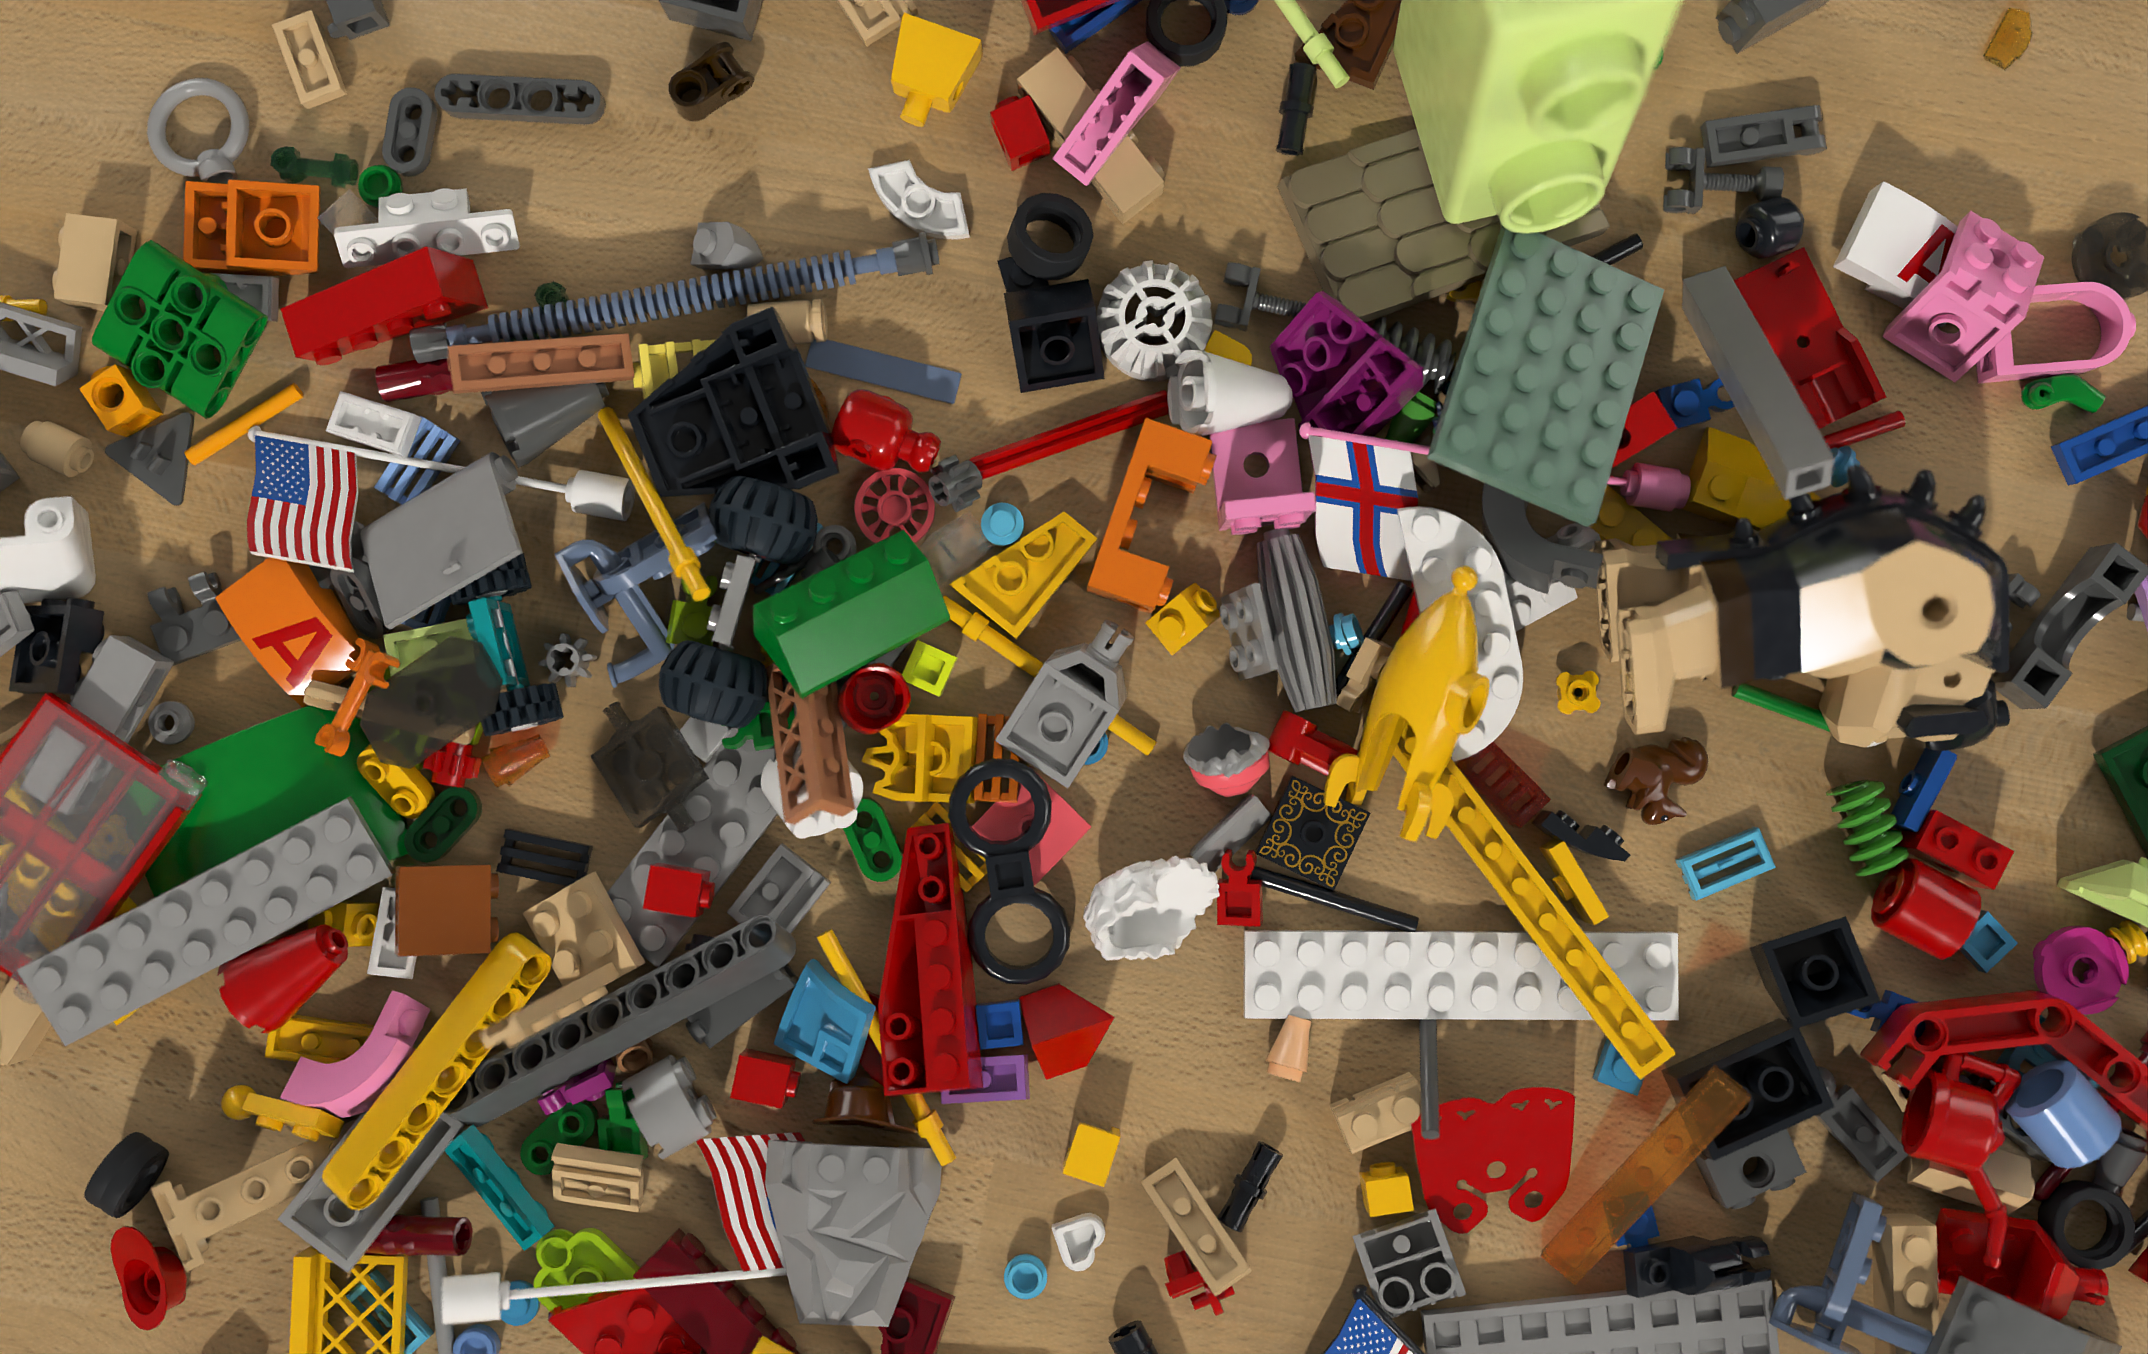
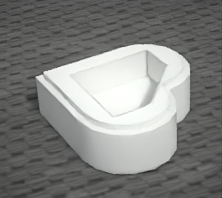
M1083 1213L1052 1224V1231L1064 1264L1074 1271H1084L1089 1268L1094 1261L1095 1248L1104 1241L1105 1226L1102 1219L1093 1213Z

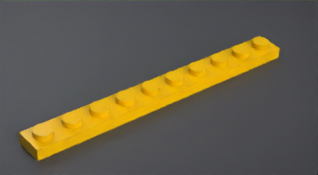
M1409 723L1404 727L1400 740L1393 752L1394 758L1406 773L1415 746V733ZM1450 758L1439 779L1440 782L1448 786L1454 798L1453 809L1446 826L1633 1073L1641 1080L1676 1054Z

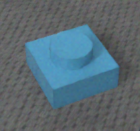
M1981 910L1971 935L1959 950L1978 971L1987 973L2018 943L1988 911Z
M1607 1038L1593 1079L1638 1096L1644 1077L1641 1080L1637 1078Z

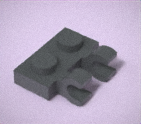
M201 572L188 577L191 590L201 602L202 607L186 613L175 587L170 589L161 587L147 593L153 610L162 620V622L150 627L160 653L173 660V666L241 641V638L215 599L217 595L223 592L220 580L215 572L208 575L207 572Z

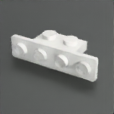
M442 188L434 192L417 194L396 193L389 197H379L378 223L344 226L334 229L335 241L345 268L386 264L426 246L458 256L516 250L519 248V239L512 210L504 209L470 213L467 188L455 190Z
M1579 523L1566 525L1559 529L1557 534L1546 539L1556 544L1587 551L1593 548L1594 541H1601L1597 532ZM1503 570L1515 631L1524 628L1578 598L1575 588L1568 587L1559 580L1552 579L1549 592L1545 594L1526 587Z

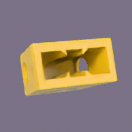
M904 12L891 75L894 93L906 98L900 115L903 121L917 127H924L931 107L946 113H950L982 59L981 39Z

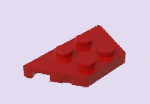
M645 1288L602 1292L588 1297V1302L566 1309H563L562 1305L555 1307L549 1312L547 1319L583 1354H672L676 1349H686L694 1354H700L702 1350L697 1342Z

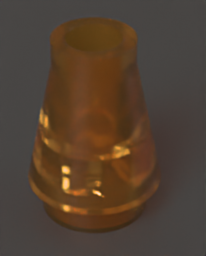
M537 734L531 738L489 748L490 753L481 757V760L496 788L504 784L510 787L540 762L551 757V754L541 735Z

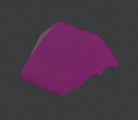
M1324 291L1317 292L1269 346L1279 375L1287 380L1288 385L1292 389L1293 398L1302 419L1298 425L1299 429L1302 424L1310 422V427L1374 437L1423 388V367L1387 341L1345 305Z

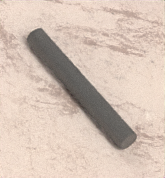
M1419 1019L1421 1135L1425 1139H1436L1440 1136L1437 1020Z

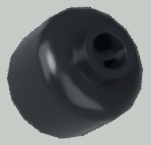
M1782 196L1749 205L1741 212L1736 225L1735 235L1737 242L1744 251L1758 259L1790 251L1801 240L1804 217L1797 205L1790 199Z

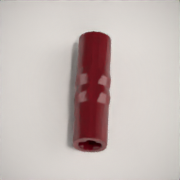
M447 358L418 363L415 359L376 367L375 378L381 398L386 402L425 395H441L453 391Z
M397 1214L393 1216L365 1253L402 1254L406 1256L465 1255L472 1242V1224L466 1217L405 1216Z

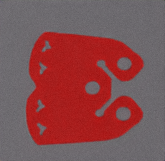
M1529 1087L1512 1090L1495 1103H1488L1475 1097L1460 1098L1439 1104V1117H1442L1439 1121L1440 1136L1436 1139H1425L1422 1137L1420 1114L1418 1119L1411 1123L1424 1200L1428 1210L1436 1208L1440 1222L1451 1231L1458 1234L1468 1233L1486 1217L1488 1205L1485 1200L1466 1189H1458L1456 1185L1458 1181L1465 1180L1468 1185L1484 1194L1509 1190L1527 1174L1529 1169L1535 1168L1537 1170L1536 1176L1530 1177L1509 1197L1508 1206L1512 1213L1529 1222L1539 1221L1546 1216L1565 1192L1570 1176L1575 1096L1558 1088ZM1545 1099H1549L1552 1102L1561 1101V1104L1550 1109ZM1529 1100L1522 1111L1512 1107L1514 1103L1522 1104L1524 1101ZM1471 1110L1475 1111L1473 1114L1468 1116L1466 1120H1464L1461 1115L1457 1114L1458 1111H1461L1463 1113H1467ZM1495 1161L1504 1163L1506 1167L1504 1174L1498 1178H1492L1487 1174L1488 1166ZM1533 1191L1540 1192L1543 1196L1540 1205L1534 1208L1525 1205L1524 1199L1528 1193ZM1461 1203H1467L1472 1208L1471 1215L1466 1219H1457L1453 1214L1455 1207Z

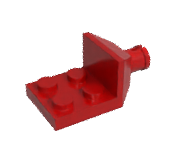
M1940 1208L1935 1223L1937 1232L1938 1293L1952 1295L1960 1276L2057 1321H2060L2067 1315L2072 1301L2087 1302L2098 1306L2105 1303L2106 1300L2103 1296L2095 1295L2096 1293L2108 1296L2109 1284L2105 1272L2101 1269L2078 1268L2071 1265L2062 1250L2037 1221L2008 1217V1226L2000 1257L2002 1263L1999 1269L1985 1266L1983 1255H1986L1989 1218L1984 1213Z

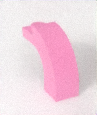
M392 991L370 1036L353 1055L340 1062L324 1064L300 1057L280 1098L291 1103L323 1110L336 1118L350 1117L368 1111L416 1050L413 1048V1045L431 1009L406 994Z

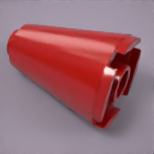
M323 924L260 944L220 965L218 975L224 972L225 985L219 988L221 998L229 1012L243 1026L250 1029L257 1025L264 1028L261 1033L268 1034L283 1027L347 960L348 941L340 930Z

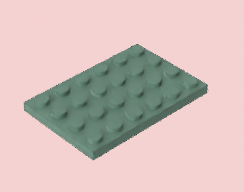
M1501 226L1427 458L1583 526L1589 527L1596 523L1664 289L1538 232L1528 234L1517 233Z

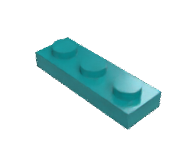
M474 1124L450 1143L445 1150L447 1155L524 1251L555 1227L548 1218V1213L543 1205L530 1196L522 1186L519 1175L512 1168L507 1167L495 1152L491 1140L485 1134L480 1133Z

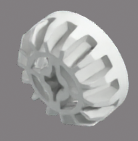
M1153 260L1144 261L1141 266L1132 269L1128 267L1123 269L1110 285L1107 284L1097 308L1100 346L1104 354L1121 372L1139 380L1163 381L1168 380L1170 376H1177L1182 365L1174 364L1177 357L1185 350L1204 351L1209 341L1213 325L1209 296L1205 295L1199 286V280L1193 274L1191 276L1179 270L1178 265L1169 262L1168 265L1154 264ZM1162 287L1170 290L1174 295L1168 299L1160 296L1147 297L1143 289ZM1137 294L1141 303L1136 310L1135 320L1126 325L1125 310L1127 304ZM1184 309L1185 323L1179 335L1174 339L1170 332L1174 320L1182 316ZM1151 312L1154 317L1163 316L1161 327L1158 328L1155 323L1146 325L1148 313ZM1165 339L1167 341V343L1163 345H1148L1140 342L1144 340L1148 343H1158L1164 341Z

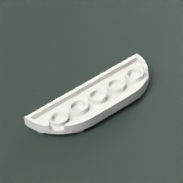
M1431 507L1399 508L1397 512L1420 614L1436 599L1453 589L1454 585L1451 577L1456 568L1470 566L1476 571L1478 576V583L1473 589L1468 591V599L1473 607L1478 632V673L1488 678L1490 684L1489 695L1484 711L1476 726L1468 734L1460 735L1451 756L1454 762L1474 755L1491 744L1510 723L1522 694V660L1505 578L1499 559L1492 546L1478 530L1465 520L1444 510Z

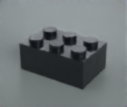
M1781 1018L1661 1070L1697 1151L1713 1161L1835 1107L1800 1028L1792 1029L1789 1023ZM1801 1081L1806 1086L1810 1096H1805L1802 1092Z

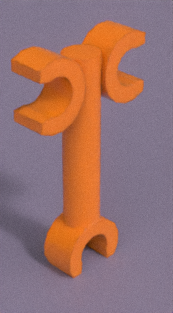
M357 638L355 642L356 645L360 646V655L357 660L346 659L345 661L346 667L357 672L332 723L322 726L314 742L317 745L326 747L324 751L339 757H342L349 747L350 734L348 730L371 685L387 689L390 684L384 679L386 669L390 665L396 668L400 665L399 659L380 652L377 644L362 638Z

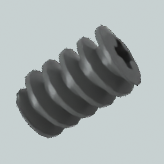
M1386 317L1377 318L1372 329L1423 367V388L1431 379L1434 381V394L1439 395L1448 379L1456 356V351L1453 355L1451 354V341L1448 339L1444 340L1436 349L1434 334H1427L1419 343L1418 328H1411L1403 337V325L1401 322H1395L1387 331Z

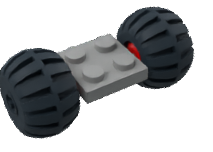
M735 476L729 478L718 489L709 506V518L717 538L714 541L726 548L746 554L745 557L737 555L735 564L726 563L719 586L721 589L727 590L722 606L714 604L708 621L707 630L714 632L712 641L719 642L718 647L721 648L690 640L680 642L668 654L661 666L659 690L663 704L669 709L709 723L743 728L758 713L760 715L761 712L759 711H762L768 699L769 680L764 664L756 659L729 652V650L734 651L735 648L732 646V642L756 562L760 563L761 559L784 565H793L799 562L809 552L816 539L818 518L815 505L807 496L758 479Z

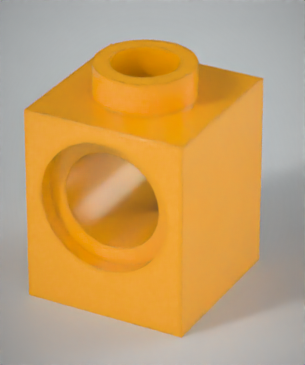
M116 364L98 369L91 375V381L79 388L106 430L124 437L135 434L163 415V412L147 388L135 379L132 370ZM123 389V401L116 406L115 397Z

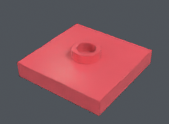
M1039 774L1037 775L1045 782L1051 797L1052 811L1051 823L1043 839L1029 851L1034 886L1092 827ZM1019 783L1018 803L995 802L972 828L980 836L991 841H1008L1019 837L1028 829L1034 817L1035 805L1030 792Z

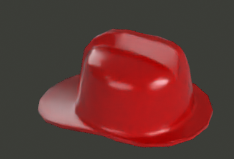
M124 1226L116 1230L111 1239L110 1251L112 1261L122 1289L123 1301L129 1318L139 1329L149 1331L161 1324L167 1310L181 1304L185 1300L187 1276L180 1258L173 1251L166 1247H153L152 1243L142 1232L134 1227Z

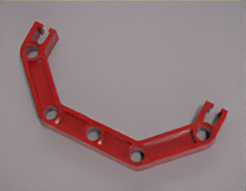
M2027 990L1902 1005L1890 1015L1860 1052V1055L1868 1062L1885 1070L1883 1074L1912 1091L1940 1055L2039 1044L2057 1060L2070 1061L2099 1094L2146 1131L2148 1140V1067L2070 1003L2041 991ZM2045 1008H2047L2048 1016L2046 1020L2042 1024H2040V1014ZM1921 1021H1924L1925 1030L1923 1034L1915 1038L1916 1026ZM1906 1045V1050L1893 1069H1890L1891 1064L1888 1062ZM2115 1063V1071L2108 1078V1070ZM2148 1246L2128 1269L2130 1273L2148 1284Z

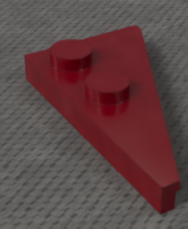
M907 1277L889 1326H878L883 1337L881 1354H936L956 1296Z

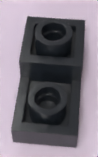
M1542 810L1532 821L1534 826L1551 838L1562 840L1568 847L1580 852L1618 861H1626L1630 856L1621 847L1624 840L1606 825H1603L1600 829L1597 826L1585 825L1578 834L1576 830L1580 827L1579 824L1561 810H1558L1556 814L1552 811Z

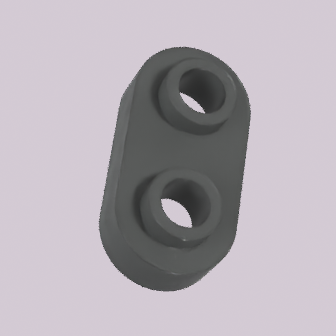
M404 88L398 91L391 99L382 147V154L386 164L398 174L407 177L416 176L427 168L431 158L438 115L437 107L433 100L418 88ZM421 108V116L418 119L411 120L413 110ZM409 150H415L414 158L411 161H404L405 153Z
M352 558L354 573L332 569L330 571V578L353 625L365 636L379 639L390 629L385 627L368 563Z

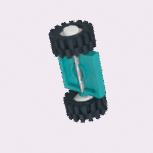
M524 553L519 554L450 595L453 605L467 604L470 607L471 613L467 614L466 620L471 637L474 640H478L481 656L477 658V667L481 679L484 682H488L489 688L507 690V692L487 696L476 701L485 736L525 730L547 724L548 722H554L564 717L556 683L530 686L511 605L501 602L503 597L514 596L517 593H523L532 588Z

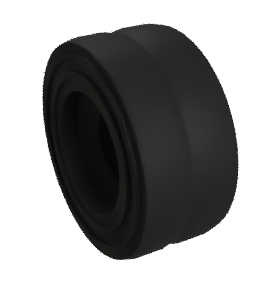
M131 1133L120 1141L97 1167L86 1187L85 1199L111 1217L120 1218L144 1198L149 1192L150 1187L155 1184L169 1157L168 1150L157 1142H153L142 1133Z

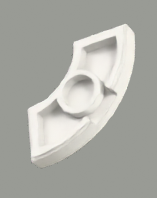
M910 160L868 169L871 181L880 200L888 211L904 225L916 232H925L927 236L935 238H970L960 192L943 193L928 187L916 175Z

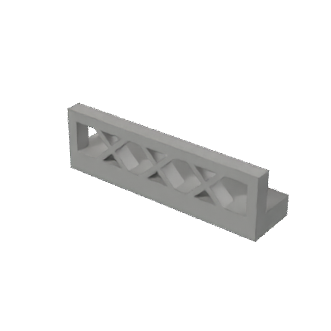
M0 302V321L5 318L16 320L28 336L21 341L12 339L0 325V370L53 386H57L78 375L82 335L81 326ZM47 331L66 335L65 355L52 351L41 335Z

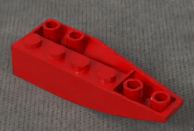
M951 823L907 828L878 1004L884 1096L983 1088L972 955L968 944L967 916L963 890L960 885V870Z

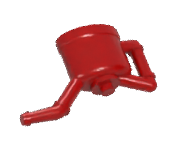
M1968 1052L1944 1055L1941 1072L1929 1069L1910 1092L1904 1110L1901 1141L1904 1152L1910 1156L1919 1159L1924 1158L1964 1171L1985 1209V1216L1989 1218L1986 1255H1983L1984 1265L1999 1269L2002 1263L2000 1257L2008 1226V1215L2006 1212L2008 1208L2006 1204L2001 1202L1982 1165L1986 1162L1989 1155L1994 1153L2005 1140V1133L1999 1113L2021 1084L2022 1076L2020 1072L2010 1068L2007 1064H1997L1970 1055ZM1966 1071L1993 1080L1996 1085L1989 1092L1986 1089L1960 1081V1072Z

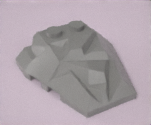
M768 1140L765 1187L775 1221V1228L799 1324L889 1326L910 1267L940 1194L942 1166L931 1147H882Z

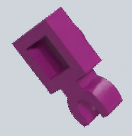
M609 1058L543 1093V1096L538 1098L537 1101L545 1115H549L561 1109L568 1102L575 1105L585 1099L587 1101L597 1100L605 1095L606 1089L613 1086L616 1066L612 1059Z

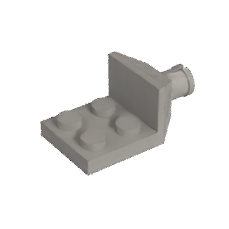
M1104 620L1100 631L1092 643H1082L1054 651L1038 672L995 740L1066 788H1069L1128 697L1122 666L1118 663L1128 645H1131L1134 637L1126 629H1123L1115 642L1110 644L1111 637L1119 627L1118 624L1110 620Z

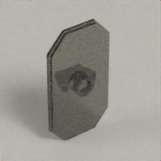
M450 636L387 679L386 681L390 684L387 689L376 687L367 694L360 726L381 763L411 769L495 713L503 680L482 642Z

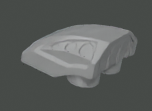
M1436 1208L1352 1236L1374 1299L1390 1318L1397 1317L1411 1310L1415 1311L1417 1308L1429 1304L1434 1305L1441 1300L1467 1295Z

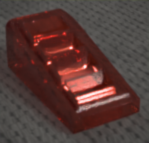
M1494 742L1476 754L1461 759L1456 763L1462 774L1513 828H1522L1551 800ZM1490 753L1494 759L1477 774L1472 768L1486 754ZM1502 766L1506 772L1489 786L1485 780ZM1515 779L1518 785L1502 799L1498 793ZM1527 792L1531 798L1515 812L1511 806Z

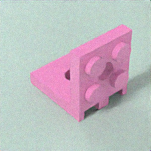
M1970 211L1958 224L1942 271L1886 327L1883 338L1953 382L1958 381L2025 319L2044 256L2038 253L2031 244L2023 241L2020 242L2001 230L1994 221L1982 218ZM1944 322L1952 323L1960 331L1952 334L1945 333L1937 325Z
M1294 418L1270 420L1209 435V440L1213 441L1210 453L1217 455L1212 472L1219 531L1231 528V535L1250 534L1257 532V528L1261 526H1269L1271 524H1274V530L1295 529L1301 527L1300 524L1305 523V520L1316 510L1314 492L1303 493ZM1250 455L1262 456L1267 462V473L1259 478L1249 476L1244 470V460Z

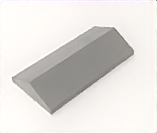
M368 1111L363 1112L277 1220L347 1273L351 1272L465 1125L464 1123L442 1113L379 1197L364 1209L351 1210L323 1183L322 1175L327 1163Z

